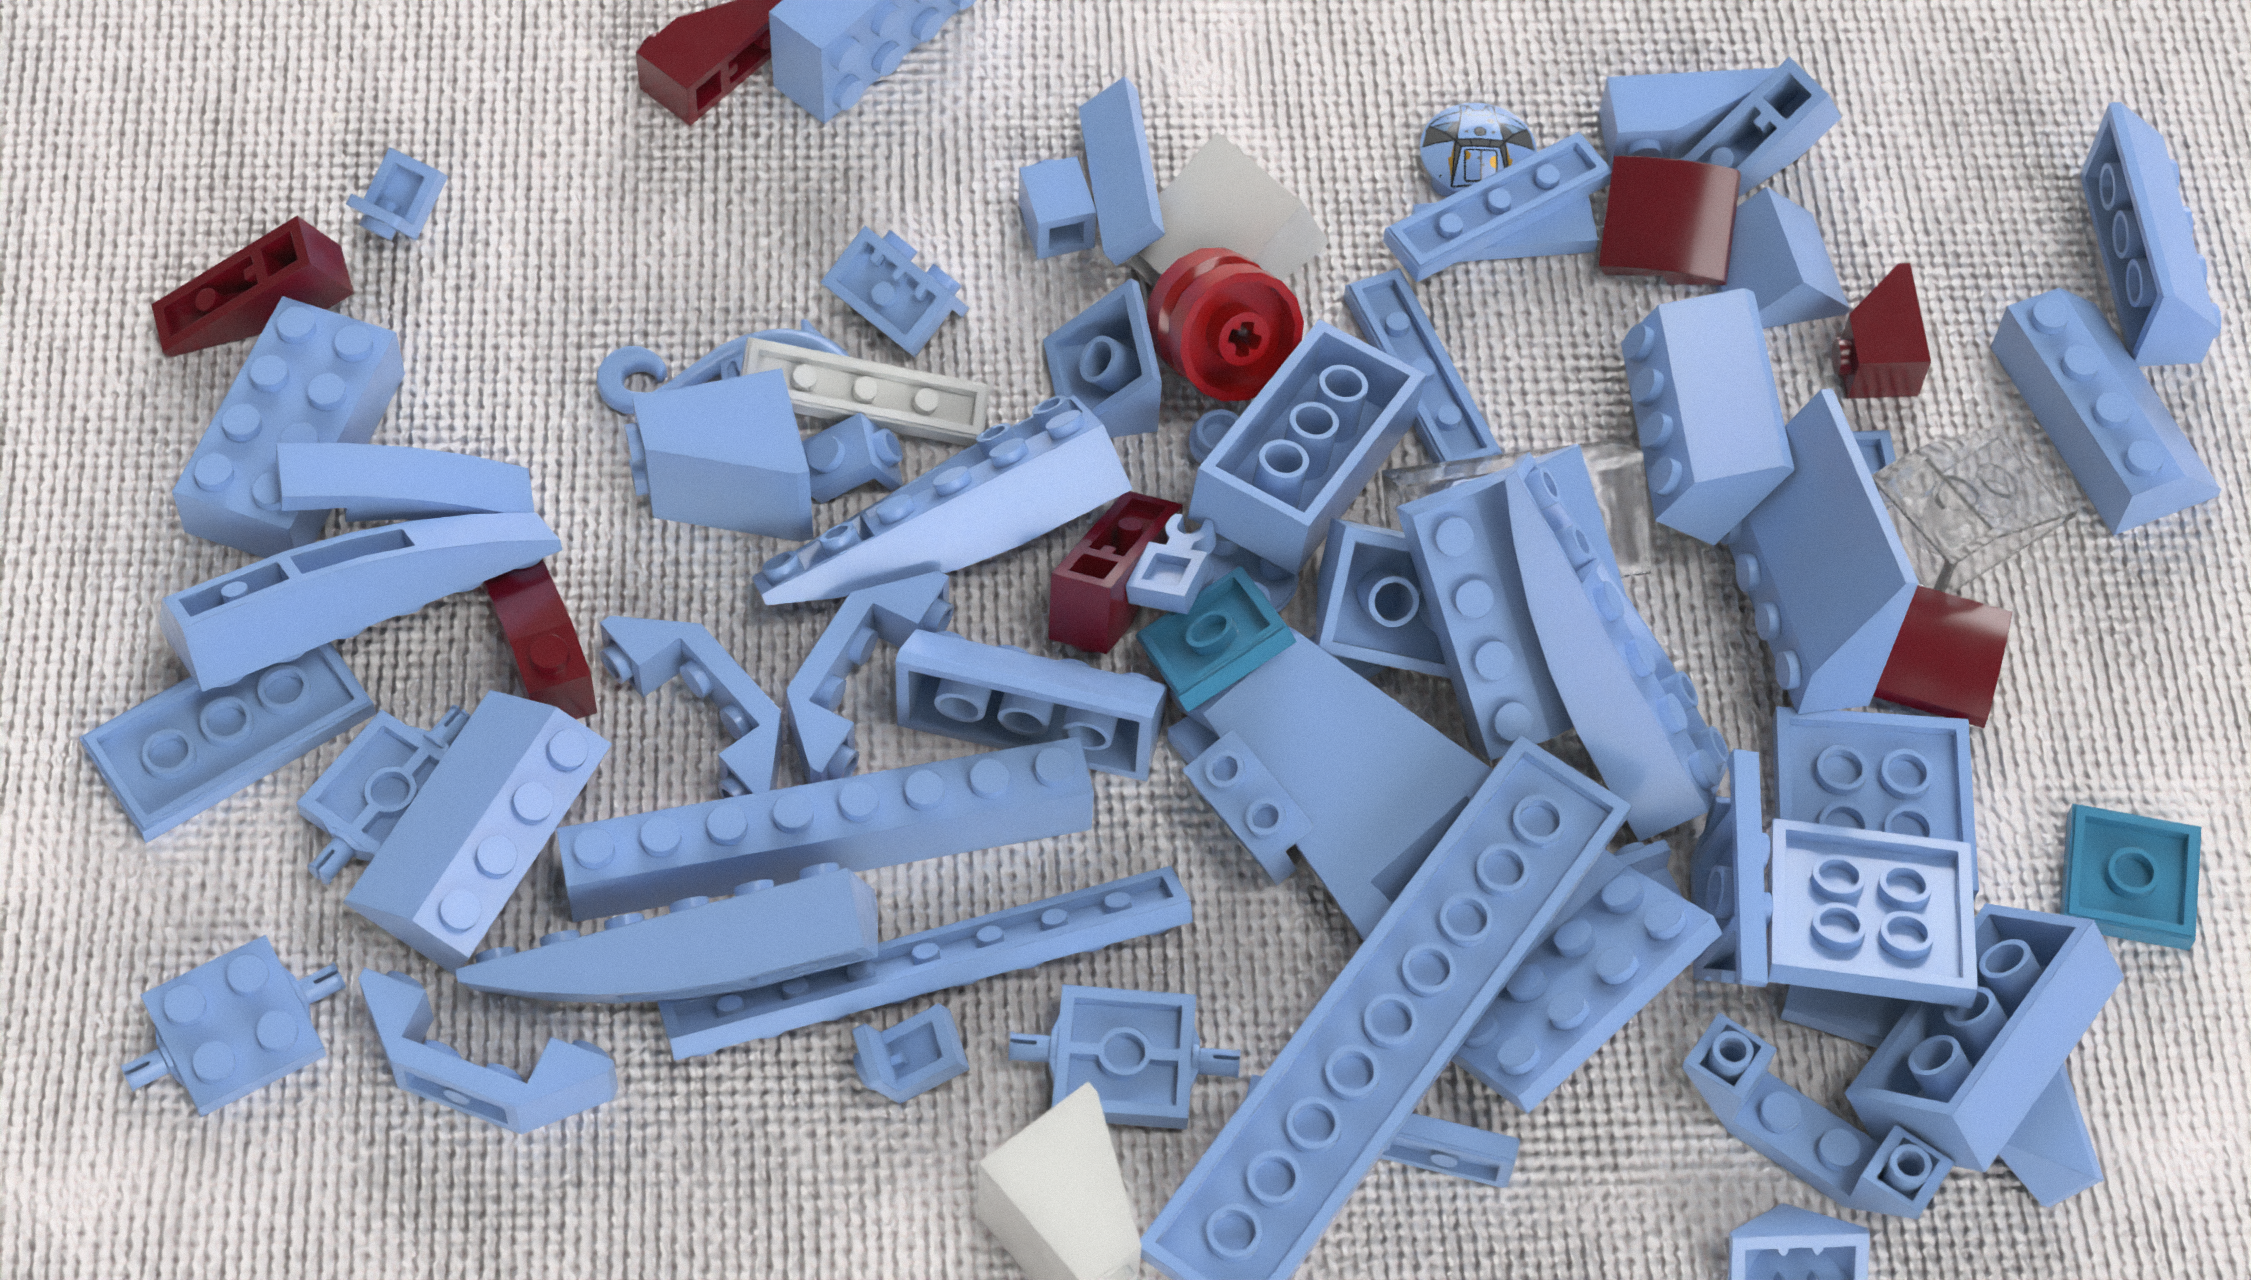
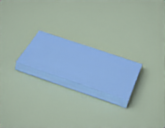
M331 642L305 651L301 657L293 661L272 664L244 675L237 683L225 687H214L202 692L193 677L189 676L80 736L79 740L84 751L144 842L148 843L376 714L370 697Z

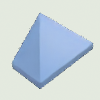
M2064 1062L1998 1154L2037 1201L2046 1207H2051L2104 1180Z
M1781 1203L1729 1232L1728 1280H1868L1870 1232L1867 1227Z

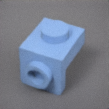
M389 147L364 199L351 193L346 205L363 215L358 224L361 227L389 241H392L396 231L417 241L448 176Z
M861 412L802 441L810 471L811 497L821 504L872 479H876L891 491L903 485L899 462L902 461L903 454L897 438L888 428H880Z
M939 1003L882 1032L866 1023L852 1029L858 1052L853 1055V1061L861 1081L869 1090H875L899 1104L970 1070L951 1010Z

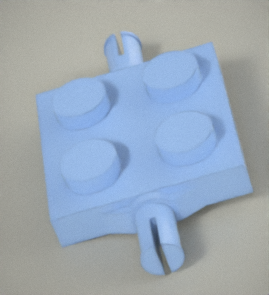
M453 704L431 731L407 726L381 709L296 802L300 815L325 831L331 838V842L312 863L307 865L308 870L316 879L319 880L321 878L322 883L329 885L352 857L364 861H372L471 716L464 709L460 711V706Z
M263 935L140 994L143 1004L155 1026L158 1048L133 1061L120 1065L121 1070L132 1092L171 1073L172 1077L187 1089L200 1117H203L327 1056L324 1045L312 1024L310 1004L341 989H346L345 982L334 962L297 981L295 976L281 965L267 936Z
M1062 984L1060 1015L1051 1030V1036L1014 1033L1011 1031L1008 1061L1020 1060L1049 1063L1048 1069L1054 1084L1052 1108L1089 1081L1098 1092L1106 1123L1187 1130L1190 1093L1197 1082L1198 1075L1235 1077V1079H1238L1240 1049L1228 1050L1200 1047V1039L1194 1025L1196 995Z

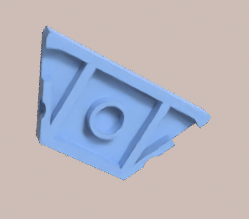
M1734 748L1727 760L1730 772L1731 797L1714 795L1703 833L1698 838L1690 860L1691 903L1713 915L1723 933L1693 961V979L1765 987L1768 984L1766 930L1771 921L1773 902L1771 894L1764 891V869L1770 854V838L1767 833L1762 832L1759 752Z

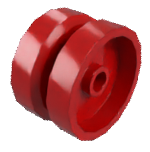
M1225 247L1200 248L1178 258L1158 278L1147 302L1146 316L1155 353L1168 367L1178 375L1185 377L1200 392L1223 402L1246 401L1256 397L1302 341L1304 320L1295 295L1280 279L1263 270L1254 261Z

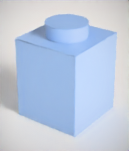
M1074 156L1059 160L1046 159L1034 165L1020 167L1018 204L1037 260L1095 248L1096 209L1078 157Z

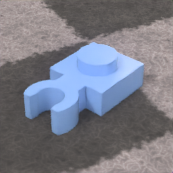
M1175 513L1166 523L1168 540L1166 545L1148 542L1125 585L1128 602L1130 604L1188 615L1211 571L1208 555L1216 546L1213 520L1205 519L1199 531L1193 534H1185L1183 515Z

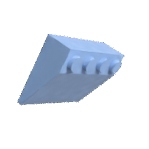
M1833 388L1821 389L1785 426L1795 470L1720 540L1723 544H1728L1735 561L1737 584L1741 591L1748 593L1755 610L1757 633L1762 640H1767L1775 659L1777 682L1783 690L1788 691L1797 714L1869 706L1919 583Z
M1576 443L1534 458L1539 467L1544 466L1552 474L1558 485L1562 501L1625 592L1580 445ZM1511 467L1396 507L1472 747L1490 761L1504 756L1519 735L1538 744L1574 727L1550 674L1526 599L1514 547L1505 484V475Z

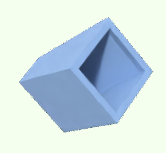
M782 368L632 397L635 423L624 425L631 458L629 459V467L636 496L648 494L653 518L799 542L813 540L810 471Z

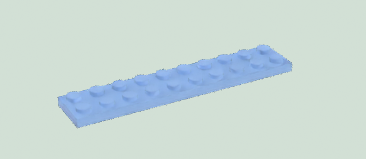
M1519 735L1140 1238V1258L1172 1280H1291L1626 821L1632 805L1524 736Z

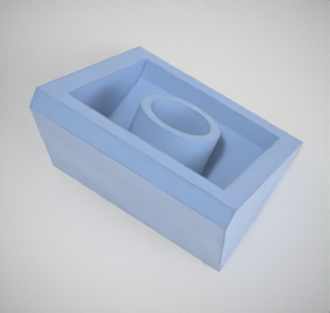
M1765 187L1737 206L1727 285H1715L1718 293L1741 288L1753 291L1762 329L1847 314L1849 309L1848 303L1813 214L1768 187Z
M1130 278L1043 339L1055 396L1063 395L1067 399L1075 395L1104 424L1110 438L1158 432L1162 381L1139 282Z

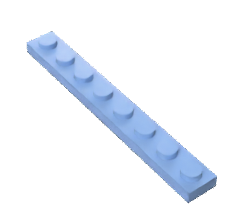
M1167 866L878 943V957L750 990L685 1000L657 1001L674 1061L691 1056H706L721 1048L758 1038H773L785 1031L822 1021H837L847 1017L849 1014L889 1003H904L922 994L952 986L971 985L979 979L1016 969H1031L1049 960L1079 952L1098 951L1109 944L1143 935H1158L1170 928L1193 922L1191 900L1172 866Z

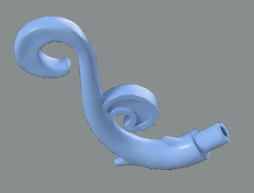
M803 319L800 321L801 330L789 328L762 330L742 335L726 342L653 392L629 391L624 387V382L628 376L635 372H647L654 375L659 383H662L667 378V367L662 358L642 346H625L614 350L603 359L597 370L596 383L602 400L612 409L624 414H634L632 397L703 384L721 374V380L739 377L748 337L848 357L850 355L834 341L819 333L807 319Z

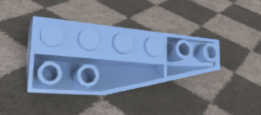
M1063 395L1055 396L1036 405L1032 409V416L1012 426L1009 423H1002L986 429L977 436L976 444L962 450L841 524L832 527L796 551H787L772 557L764 563L762 571L751 578L765 604L775 605L848 596L853 591L935 571L948 573L1021 546L1133 490L1104 424L1075 395L1067 399Z
M1530 452L1518 457L1505 475V484L1514 547L1529 611L1550 674L1574 728L1610 792L1632 805L1626 820L1638 841L1641 842L1709 811L1714 795H1716L1728 767V748L1718 729L1714 726L1707 727L1696 707L1698 706V696L1692 681L1685 672H1676L1667 654L1562 501L1558 485L1552 474L1544 466L1539 467Z
M536 512L468 514L406 521L346 533L287 550L164 597L161 601L159 624L163 635L201 691L204 692L214 687H225L235 684L244 675L272 664L293 661L301 657L305 651L333 640L354 637L364 631L366 627L394 616L415 613L422 609L425 604L455 592L473 590L484 581L508 571L532 567L539 563L542 558L563 549L560 539Z
M834 862L822 863L800 870V880L774 886V881L770 879L747 882L733 889L735 897L712 903L709 902V898L706 896L678 900L669 905V914L645 920L642 913L616 916L604 922V931L580 936L578 930L554 932L539 939L541 947L516 953L515 947H498L485 950L475 955L476 964L455 969L459 983L480 992L565 1002L611 1004L685 1000L745 991L878 957L877 898L875 890L848 868L839 869V864Z

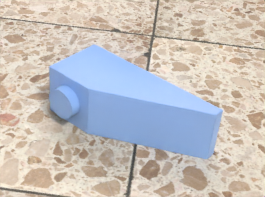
M1789 56L1681 160L1702 162L1739 170L1741 173L1739 198L1799 159L1842 117L1830 95Z
M1777 68L1607 77L1599 109V118L1609 167L1612 169L1614 156L1683 158Z

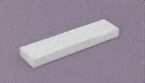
M747 338L740 376L782 368L794 413L842 422L861 412L880 428H888L891 432L968 447L976 444L977 436L984 431L990 384L767 340Z

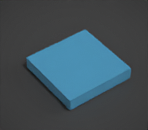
M1242 566L1237 567L1200 591L1188 615L1169 611L1135 634L1143 650L1187 713L1297 642L1286 623Z
M2073 803L2067 813L2060 915L2092 919L2095 921L2100 933L2105 936L2189 951L2196 939L2202 827Z

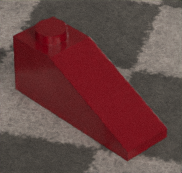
M735 0L677 17L660 32L650 34L642 42L640 48L635 51L639 88L691 126L772 58L769 11L782 0Z
M297 215L152 303L151 307L162 352L169 357H174L261 334L282 296L327 310L354 294L341 245Z
M1132 491L1121 495L1051 573L1049 640L1071 645L1074 649L1085 653H1109L1132 625L1140 608V605L1128 602L1125 585L1148 542L1166 545L1168 542L1166 523L1175 513L1182 514L1183 504Z
M543 558L532 567L514 569L484 581L483 586L523 698L558 707L576 720L596 714L597 707L591 672L573 623Z

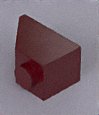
M1910 262L1898 263L1849 314L1841 339H1835L1833 342V371L1835 375H1843L1847 399L1919 396L1931 364V357Z

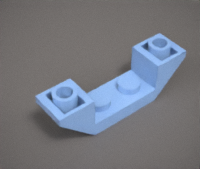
M935 571L850 592L786 689L788 722L807 784L853 775L860 755L859 751L855 750L854 722L833 713L845 693L847 684L845 679L855 664L863 666L868 661L874 651L878 638L901 648L916 629L933 633L946 631L954 612V605L949 603L948 575Z
M609 616L600 622L604 649L599 652V655L609 674L618 683L622 684L627 680L644 698L681 673L685 683L697 697L702 699L708 696L720 709L719 715L723 724L737 740L718 754L721 782L717 786L723 799L777 789L783 747L781 710L701 623Z
M365 967L358 978L368 1012L399 1089L521 1135L611 1101L616 1095L619 1087L614 1060L610 1059L603 1049L590 1042L574 1040L570 1044L550 1037L528 1083H525L518 1073L503 1065L488 1063L486 1067L479 1066L463 1060L456 1050L439 1041L426 1040L421 1044L434 1018L427 992L414 978L398 971H388L384 975Z
M1719 1012L1683 1062L1682 1069L1726 1130L1845 1208L1919 1219L1955 1162L1896 1124L1884 1142L1880 1144L1769 1073L1768 1069L1777 1048Z

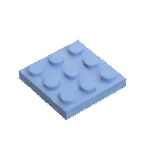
M1776 706L1772 717L1775 818L1971 843L1973 899L1975 900L1979 892L1968 719L1840 710L1797 714L1794 707Z
M1777 818L1772 819L1769 832L1768 892L1772 896L1773 909L1768 926V982L1968 1008L1973 1007L1978 986L1971 843Z

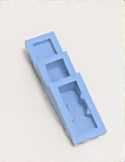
M277 443L276 465L281 511L344 508L345 522L400 519L413 521L468 514L535 513L529 469L526 467L472 455L404 446L356 443Z

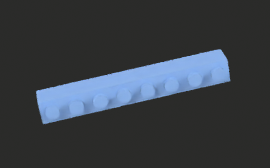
M1078 736L556 829L574 923L669 906L673 902L690 897L706 896L714 898L734 894L733 889L735 887L756 880L770 879L774 881V886L800 880V870L822 863H838L839 869L848 868L854 873L1089 831L1092 828L1094 792L1081 739Z

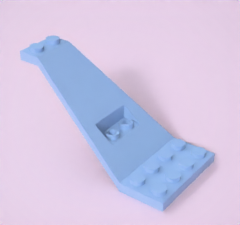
M1288 626L1297 641L1296 643L1190 712H1186L1172 690L1169 694L1181 712L1189 715L1192 719L1213 731L1218 739L1230 730L1236 731L1313 822L1312 830L1294 845L1361 939L1365 941L1493 769L1304 635ZM1604 849L1451 1061L1529 1114L1723 933L1713 915L1627 865Z

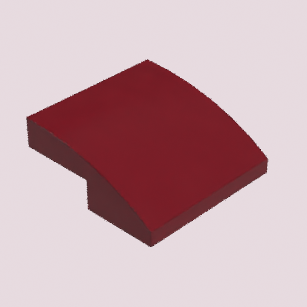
M1614 156L1599 259V268L1604 275L1663 276L1668 285H1727L1741 179L1739 170L1680 159Z
M1918 585L1873 697L1946 718L1968 719L1970 725L1985 728L2003 661L2013 612Z

